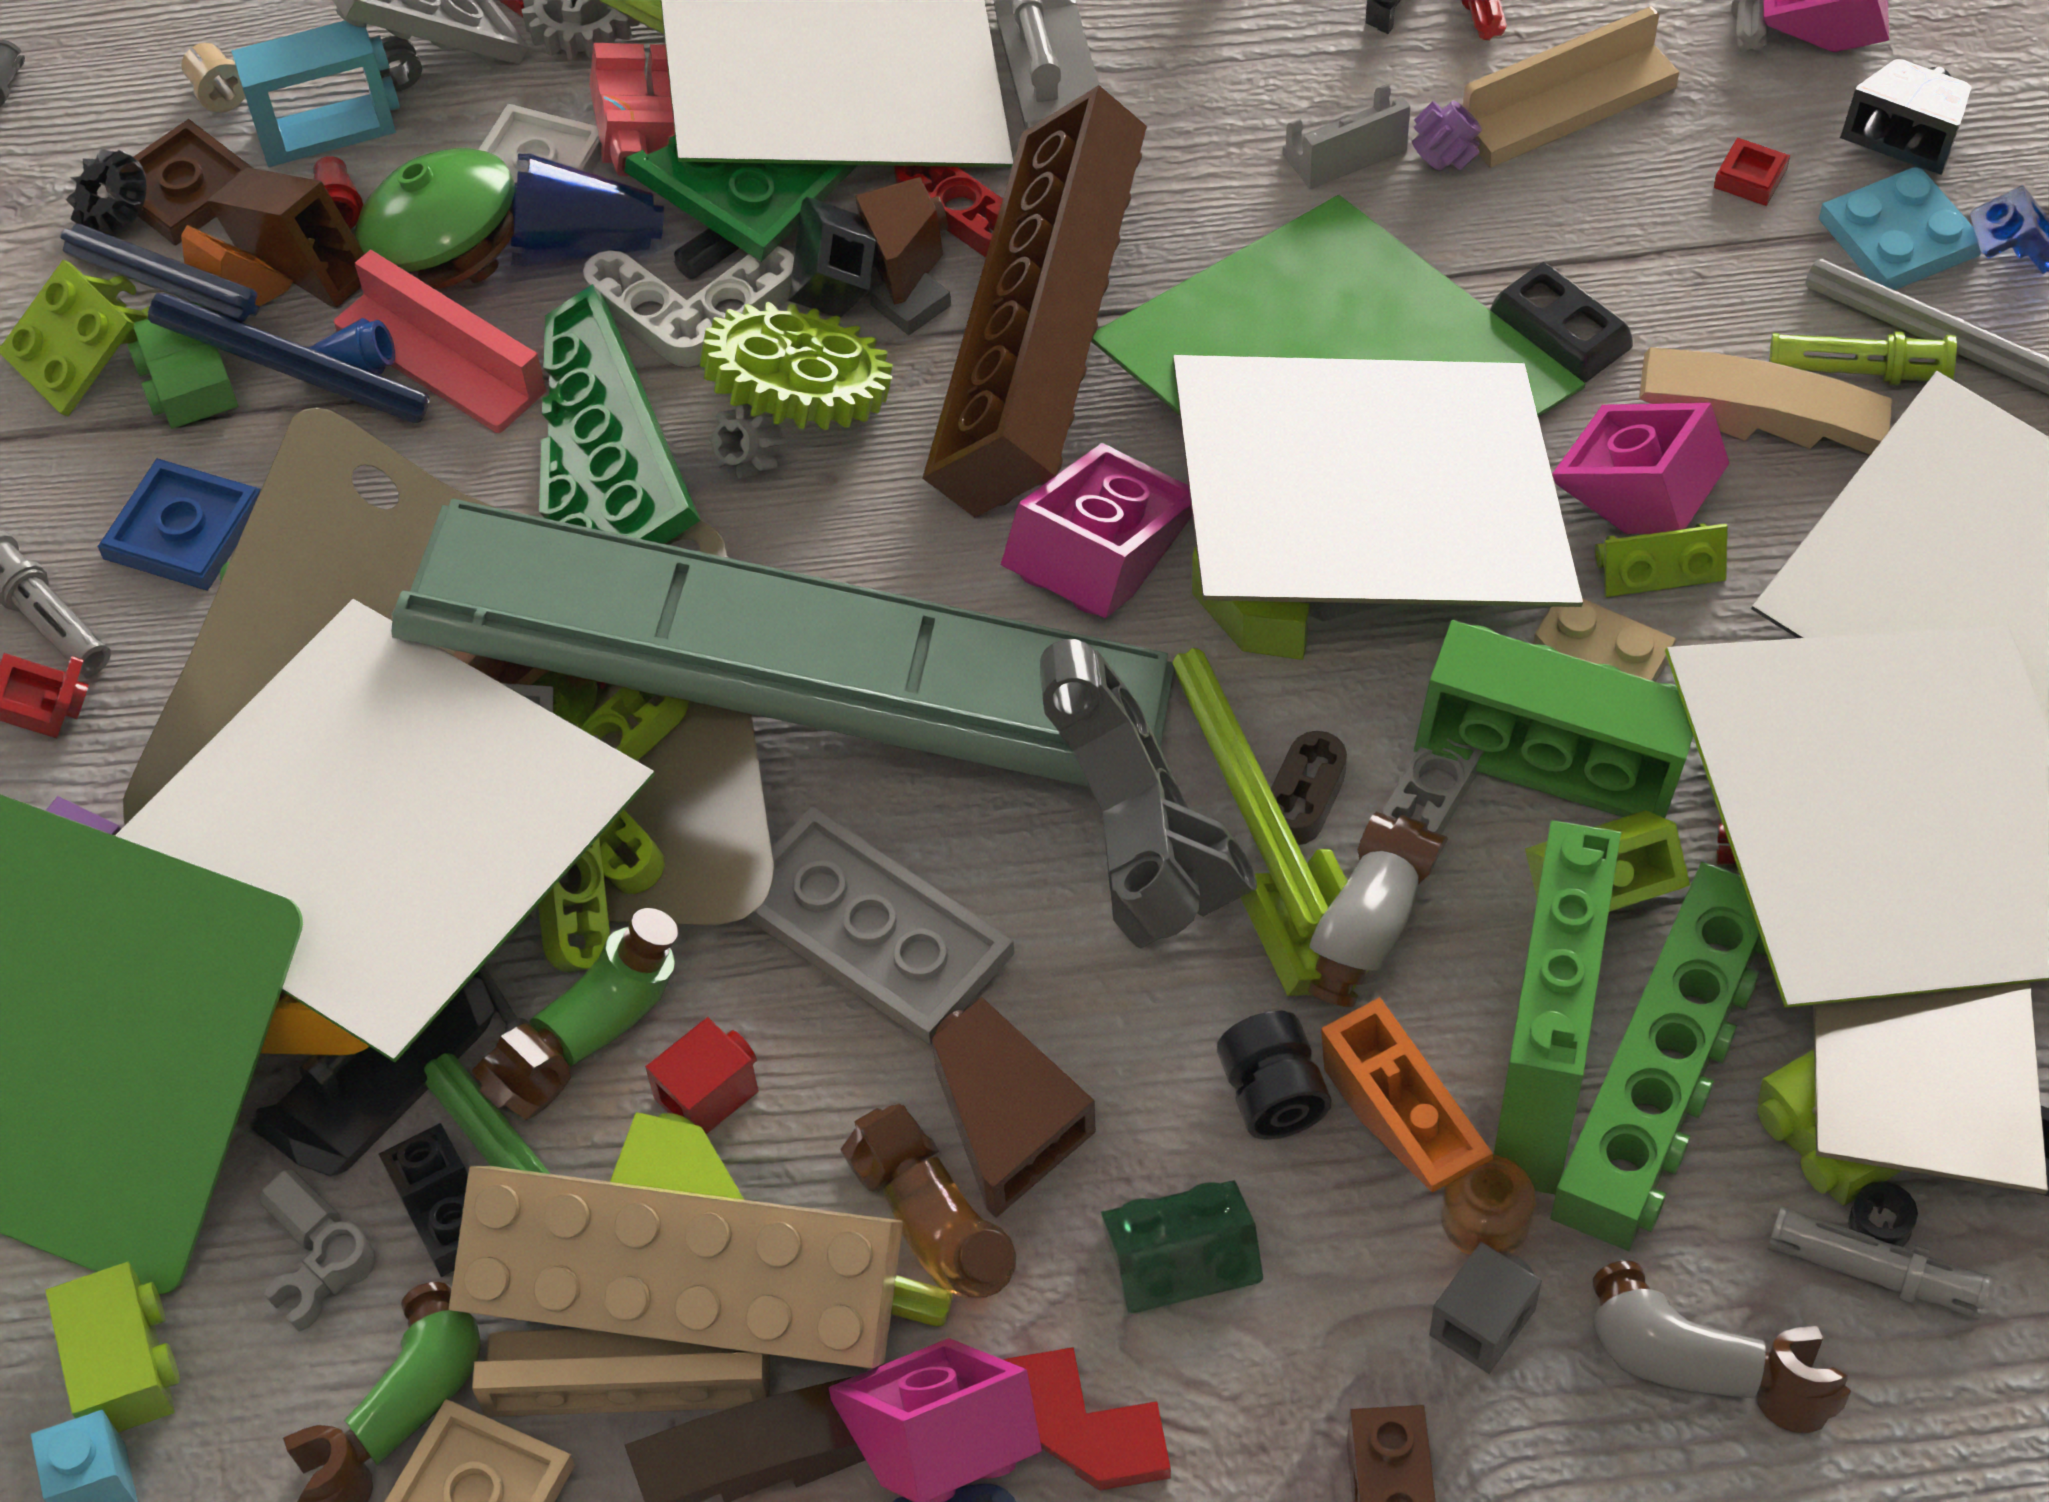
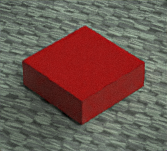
M1737 137L1716 173L1714 188L1767 206L1788 169L1790 155Z

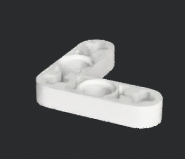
M777 246L762 262L748 254L688 300L680 296L631 257L619 251H604L592 256L585 263L583 273L586 288L592 284L605 298L610 312L617 322L669 362L677 366L690 367L700 363L705 330L712 327L713 318L725 319L726 313L715 309L719 302L726 299H738L744 305L749 304L761 312L764 311L766 302H770L777 307L789 298L794 256L789 250ZM619 278H621L622 288L624 290L623 293L621 290V285L615 281ZM648 301L658 302L663 305L660 311L652 315H639L634 312L638 305ZM744 305L737 312L743 314Z

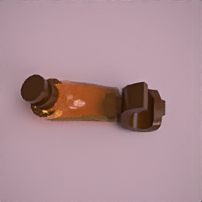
M896 1104L884 1110L876 1108L854 1121L856 1128L840 1149L856 1177L869 1191L873 1192L893 1180L885 1187L883 1194L895 1219L903 1221L902 1235L910 1249L938 1287L946 1289L948 1292L961 1298L983 1299L999 1293L1010 1282L1016 1269V1252L1012 1240L1001 1227L989 1221H984L964 1198L938 1157L930 1158L938 1153L939 1150L932 1138H929L923 1132L906 1107Z

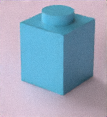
M103 1410L31 1433L42 1495L45 1502H138L126 1444Z

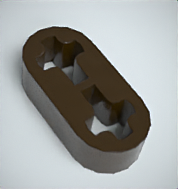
M1311 731L1297 737L1291 745L1271 787V791L1283 816L1284 812L1290 813L1293 810L1298 797L1306 799L1305 813H1299L1295 820L1285 818L1298 845L1307 844L1314 840L1321 832L1344 782L1347 762L1346 748L1338 737L1329 732ZM1317 756L1328 759V763H1322L1319 766L1314 778L1307 776L1308 763H1313Z

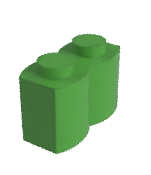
M148 318L134 323V330L138 340L127 345L139 377L151 374L152 379L141 384L153 416L165 413L169 425L173 429L239 407L216 347L153 324Z

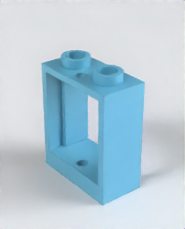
M341 21L231 50L268 167L396 133L390 111L400 108L391 76L381 78L380 75L381 70L389 68L388 60L380 35L369 38L366 27H357L346 21ZM363 67L370 94L276 119L268 92Z

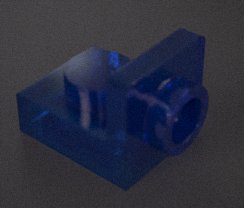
M2024 185L1971 211L1970 216L1979 248L1986 258L1994 257L2013 248L2020 259L2029 256L2042 274L2049 271V217Z

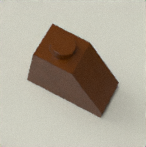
M920 177L855 195L858 215L876 239L874 265L882 281L885 282L894 305L906 302L924 273L928 274L943 256L940 231L948 229L945 209L939 196L930 197Z

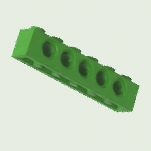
M1701 861L1557 1186L1550 1217L1551 1220L1626 1251H1630L1639 1228L1649 1232L1653 1231L1667 1194L1656 1189L1663 1171L1674 1175L1678 1172L1691 1137L1680 1132L1687 1114L1700 1119L1714 1084L1713 1079L1704 1076L1711 1059L1723 1064L1737 1029V1025L1727 1022L1733 1006L1746 1010L1760 974L1759 971L1750 968L1756 953L1767 956L1740 875ZM1708 944H1720L1725 946L1729 950H1717L1712 948ZM1696 996L1705 1000L1707 1004H1695L1688 1001L1685 997ZM1660 1050H1675L1684 1055L1685 1058H1670ZM1650 1104L1660 1109L1662 1113L1647 1114L1639 1110L1635 1105ZM1617 1159L1627 1160L1635 1164L1639 1170L1623 1171L1616 1168L1610 1161Z

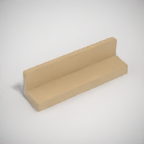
M1651 6L1468 83L1464 88L1463 107L1475 117L1482 128V131L1475 139L1480 144L1477 147L1480 151L1478 155L1489 168L1677 88L1679 70L1654 45L1659 14Z
M589 1329L492 1332L488 1336L486 1361H474L472 1389L486 1417L730 1409L769 1397L770 1354Z

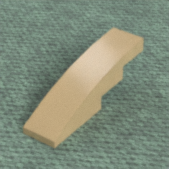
M1650 347L1644 354L1639 399L1651 404L1711 403L1719 430L1743 441H1746L1758 428L1808 449H1811L1824 436L1871 455L1890 431L1892 398L1835 378L1785 365L1713 352Z

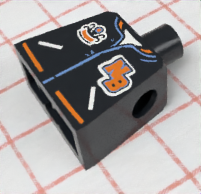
M1894 60L1855 88L1840 138L1942 175L1961 124L1971 86L1967 82L1953 78L1948 71L1941 67L1927 69L1905 60Z

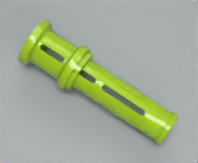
M1772 332L1769 362L1812 372L1883 376V382H1889V385L1897 386L1902 380L1929 381L1936 371L1953 380L1956 365L1957 339L1956 335H1945L1943 340L1906 338L1904 332L1888 334L1886 340L1836 336L1784 335ZM1809 351L1855 354V357L1845 358L1804 355V352ZM1877 355L1884 356L1883 360L1868 359V356ZM1910 358L1935 359L1934 362H1916L1909 360Z

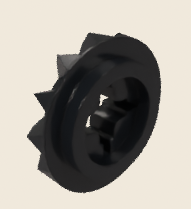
M101 148L96 159L83 158L84 171L81 176L70 177L76 185L75 192L66 198V201L74 208L71 216L73 222L111 236H116L129 228L140 214L146 197V177L142 166L133 156L121 150L110 151ZM103 185L111 188L110 191L116 194L115 199L110 197L106 199L98 196L97 191L99 187Z

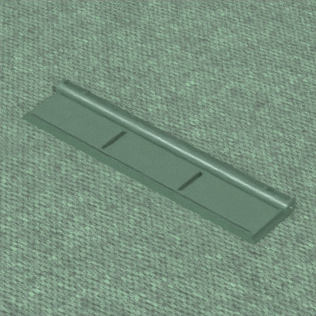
M453 498L449 506L442 505L410 592L403 590L400 593L395 609L392 611V638L419 642L628 687L632 690L660 696H670L879 741L892 746L930 752L1088 787L1090 785L1074 751L1044 714L1040 677V658L1044 650L1051 644L1064 639H1076L1087 643L1094 651L1098 650L1138 702L1160 748L1174 672L1173 662L1167 661L1168 653Z

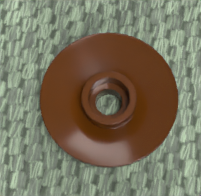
M508 210L498 226L481 242L454 259L431 268L419 270V280L433 289L446 288L468 279L472 283L485 280L498 268L499 261L496 258L503 252L512 238L517 225L516 218Z

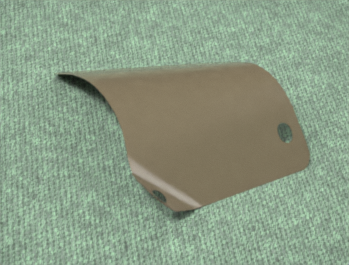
M316 407L303 409L294 415L189 658L133 772L123 798L124 824L126 825L352 599L391 621L393 620L392 611L395 609L400 593L403 590L410 592L442 505L449 506L453 498L490 507L494 506L465 495L439 481L353 422L331 410ZM366 465L384 472L397 488L399 494L398 503L389 509L377 508L369 504L354 488L352 481L353 471L357 467ZM699 521L665 543L670 545L679 540H692L697 542L700 552L728 558L724 540L718 531L703 521ZM438 647L452 656L456 652V650ZM553 671L547 672L532 684L553 687V713L576 727H579L623 687L605 683L606 687L604 689L598 686L596 687L597 691L591 692L590 689H587V692L581 691L580 687H574L567 674ZM655 695L648 703L656 707L664 698ZM688 701L686 714L679 724L637 761L653 770L655 776L624 809L662 851L665 861L663 873L655 885L644 892L636 894L622 892L604 875L609 922L630 923L632 916L638 910L654 908L669 915L676 925H722L743 920L758 909L769 895L773 883L774 862L752 714ZM633 715L626 719L633 728L640 724ZM610 732L600 740L616 749L621 743L622 732ZM623 842L618 848L613 850L629 868L635 866L640 860ZM576 864L569 870V881L567 883H560L561 887L571 894H575L581 885V872ZM582 903L563 907L564 914L575 911L576 913L583 912Z

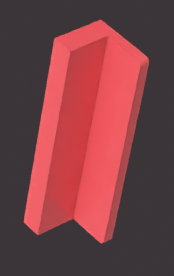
M371 249L355 262L364 294L334 319L337 332L362 318L370 322L380 320L388 328L395 346V361L390 366L495 433L504 431L547 392L538 354Z

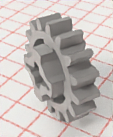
M523 0L524 9H522L526 32L531 33L532 43L535 46L545 43L547 54L551 56L558 53L561 49L566 50L568 60H573L578 52H586L587 56L592 59L594 43H615L616 38L630 40L632 38L630 26H639L640 22L598 0Z

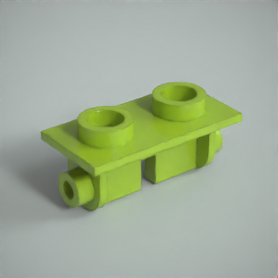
M1705 523L1696 524L1695 528L1624 538H1616L1614 535L1607 536L1604 543L1595 544L1594 549L1598 568H1604L1605 597L1726 581L1727 524L1707 526Z

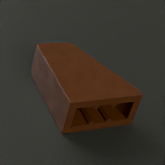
M247 167L206 200L235 247L257 256L292 279L294 284L327 305L337 308L361 287L355 262L364 255V252L322 181Z
M983 997L979 998L965 1011H954L939 1025L935 1036L932 1037L935 1070L986 1209L997 1218L1096 1132L1095 1101Z

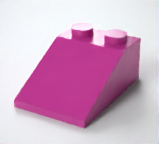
M1101 443L1018 503L1000 565L1019 574L1026 583L1035 587L1047 588L1072 601L1079 610L1099 615L1106 619L1134 596L1193 516L1189 485Z

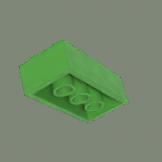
M1451 620L1429 681L1414 752H1417L1422 747L1432 750L1434 755L1458 761V758L1452 753L1443 751V748L1453 750L1463 759L1469 760L1474 751L1454 746L1447 741L1449 738L1455 743L1470 745L1484 751L1477 762V772L1621 817L1646 810L1665 818L1687 759L1693 733L1677 686L1674 684L1657 683L1622 672L1612 665L1595 664L1559 653L1554 648L1546 645H1533L1497 634L1484 626H1471Z

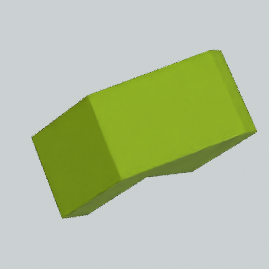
M1194 547L1192 555V595L1241 651L1304 660L1308 640L1310 603L1203 600L1197 547Z

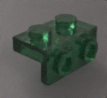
M1235 1180L1223 1183H1202L1194 1186L1189 1191L1156 1199H1135L1125 1203L1122 1207L1101 1212L1104 1234L1119 1271L1124 1303L1129 1313H1138L1258 1284L1263 1280L1256 1224Z

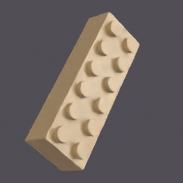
M469 1166L449 1310L872 1369L885 1364L903 1221L494 1166Z

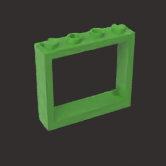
M1554 820L1550 822L1493 1158L1501 1159L1508 1164L1497 1159L1492 1160V1164L1495 1165H1491L1490 1183L1556 1194L1557 1186L1562 1177L1584 1075L1621 832ZM1502 1169L1509 1170L1510 1174L1504 1173Z

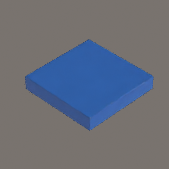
M156 458L97 547L104 560L208 591L220 573L222 566L236 548L261 489Z

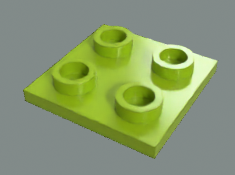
M64 259L2 343L0 354L60 414L69 417L121 344L138 340L134 330V323L147 319L150 306L142 310L126 308L127 305L117 297L122 291L131 295L136 294V286L128 278L119 275L106 280L86 276Z

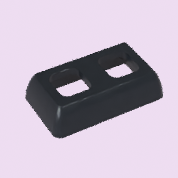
M1545 262L1538 264L1502 290L1490 308V311L1584 383L1588 382L1633 347L1630 328L1623 320ZM1542 282L1561 297L1547 307L1542 308L1534 305L1522 294L1537 283ZM1582 312L1601 326L1603 330L1591 339L1582 340L1563 325Z

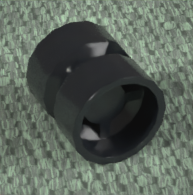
M1280 1010L1267 1011L1250 1016L1229 1028L1217 1042V1053L1228 1082L1235 1089H1238L1236 1091V1102L1247 1131L1254 1138L1271 1140L1297 1134L1312 1127L1324 1118L1331 1109V1096L1319 1067L1310 1061L1312 1050L1300 1020L1294 1013Z

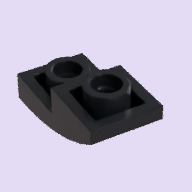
M439 1123L378 1153L440 1277H443L455 1269L468 1173L442 1124Z

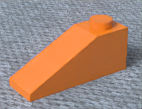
M1381 997L1321 1028L1325 1072L1358 1119L1432 1193L1493 1160V1153Z

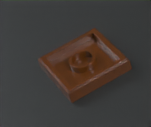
M188 118L133 156L144 170L147 185L144 205L138 217L176 246L182 242L181 235L187 225L199 230L216 218L206 200L245 168L253 167ZM105 186L106 191L115 198L116 194L110 191L111 188Z

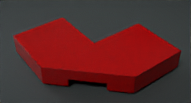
M1074 1347L1003 1359L1027 1369L1041 1449L1075 1470L1076 1476L1099 1491L1171 1479V1467L1157 1401L1086 1413Z

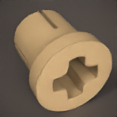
M199 43L192 47L202 59L201 62L189 49L183 56L181 67L185 76L194 85V94L198 101L207 110L217 113L227 112L237 107L245 99V94L235 61L227 59L219 48L211 43ZM215 78H217L218 81L222 84L221 86L217 84V82L214 80Z

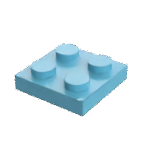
M1917 166L1822 203L1819 215L1820 222L1868 279L1893 290L1980 256L1985 241L1926 172Z

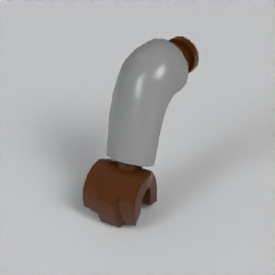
M1375 812L1372 815L1357 849L1360 861L1342 891L1320 919L1312 936L1310 948L1320 954L1315 970L1321 974L1320 979L1311 980L1308 992L1311 995L1334 1005L1355 1007L1358 995L1352 991L1353 985H1361L1363 983L1366 970H1380L1384 958L1393 948L1412 911L1418 885L1432 873L1437 858L1448 840L1447 836L1428 830V824L1403 815L1398 819L1379 812Z
M1622 1260L1612 1262L1602 1267L1593 1277V1288L1596 1295L1600 1298V1307L1594 1316V1329L1602 1347L1622 1370L1642 1380L1681 1390L1744 1398H1754L1757 1395L1758 1406L1764 1415L1778 1427L1791 1432L1811 1433L1821 1430L1829 1418L1835 1417L1844 1409L1851 1390L1845 1386L1848 1375L1834 1367L1827 1369L1812 1368L1823 1341L1818 1326L1799 1327L1784 1331L1774 1340L1770 1352H1765V1342L1762 1339L1715 1330L1687 1321L1671 1307L1669 1300L1663 1293L1649 1288L1645 1283V1274L1642 1267L1634 1261Z

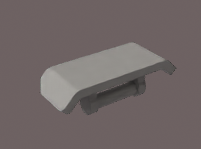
M993 0L998 29L1025 130L1099 85L1076 0Z

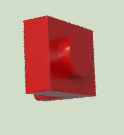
M3 653L0 662V721L57 739L65 716L77 720L89 686V684L77 681L84 660L71 656L66 672Z

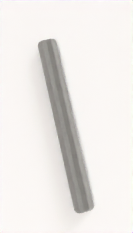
M1817 259L1812 265L1806 279V286L1809 289L1922 339L1943 340L1945 335H1956L1957 354L2049 394L2048 357L1827 260Z

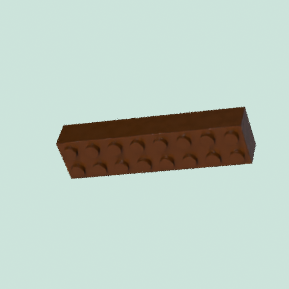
M1100 85L1022 132L922 477V479L974 518L997 506L1008 504L1014 497L1038 485H1044L1056 477L1063 463L1061 455L1068 429L1075 417L1073 409L1080 383L1087 371L1085 363L1091 340L1098 328L1097 317L1102 297L1109 286L1108 274L1114 252L1120 243L1121 237L1119 232L1125 210L1131 201L1130 190L1135 170L1142 159L1141 147L1147 128L1141 120Z

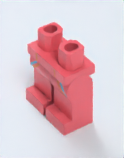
M594 43L589 86L599 140L602 144V163H613L618 176H629L624 172L626 157L641 150H644L647 155L667 146L669 138L675 135L665 45L650 44L646 79L644 73L646 58L643 44Z

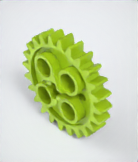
M766 302L765 309L761 312L755 307L745 304L743 314L728 309L726 310L725 319L713 318L712 327L705 330L699 363L700 367L705 368L704 380L715 382L714 392L716 394L732 393L730 405L740 406L749 404L752 406L750 415L754 417L764 412L773 414L774 424L779 425L785 418L794 419L799 429H804L807 421H814L823 430H828L830 420H834L839 425L849 428L852 417L866 422L870 412L878 414L881 410L882 402L886 403L893 365L886 362L888 354L886 350L875 349L877 339L874 337L859 338L861 327L850 326L843 328L839 326L841 317L836 315L827 320L819 318V311L815 308L811 309L807 314L799 313L794 304H789L786 311H779L770 302Z

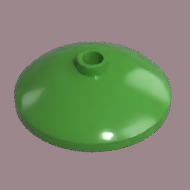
M471 148L445 149L414 158L394 170L370 194L360 212L355 228V238L364 254L371 249L406 272L423 270L445 263L477 245L502 221L514 197L515 185L512 174L504 161L498 156Z

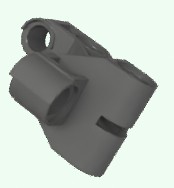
M1064 639L1046 648L1040 658L1044 714L1074 751L1102 811L1113 921L1136 947L1141 949L1161 938H1168L1178 934L1194 921L1197 913L1204 917L1256 890L1257 881L1252 866L1240 845L1225 826L1188 808L1138 702L1098 650L1094 651L1087 643L1076 639Z

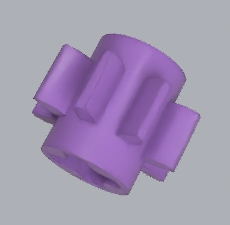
M1432 101L1414 119L1416 122L1414 129L1419 134L1412 140L1413 147L1434 169L1442 171L1447 165L1449 166L1453 163L1461 171L1480 153L1477 149L1480 144L1475 137L1482 131V128L1475 117L1460 103L1451 101L1441 109L1437 103Z

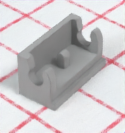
M1385 84L1375 89L1373 107L1302 135V120L1292 121L1287 124L1286 145L1283 146L1282 154L1307 187L1313 189L1407 151L1411 106L1404 97L1393 100L1392 105H1390L1391 88L1389 84Z

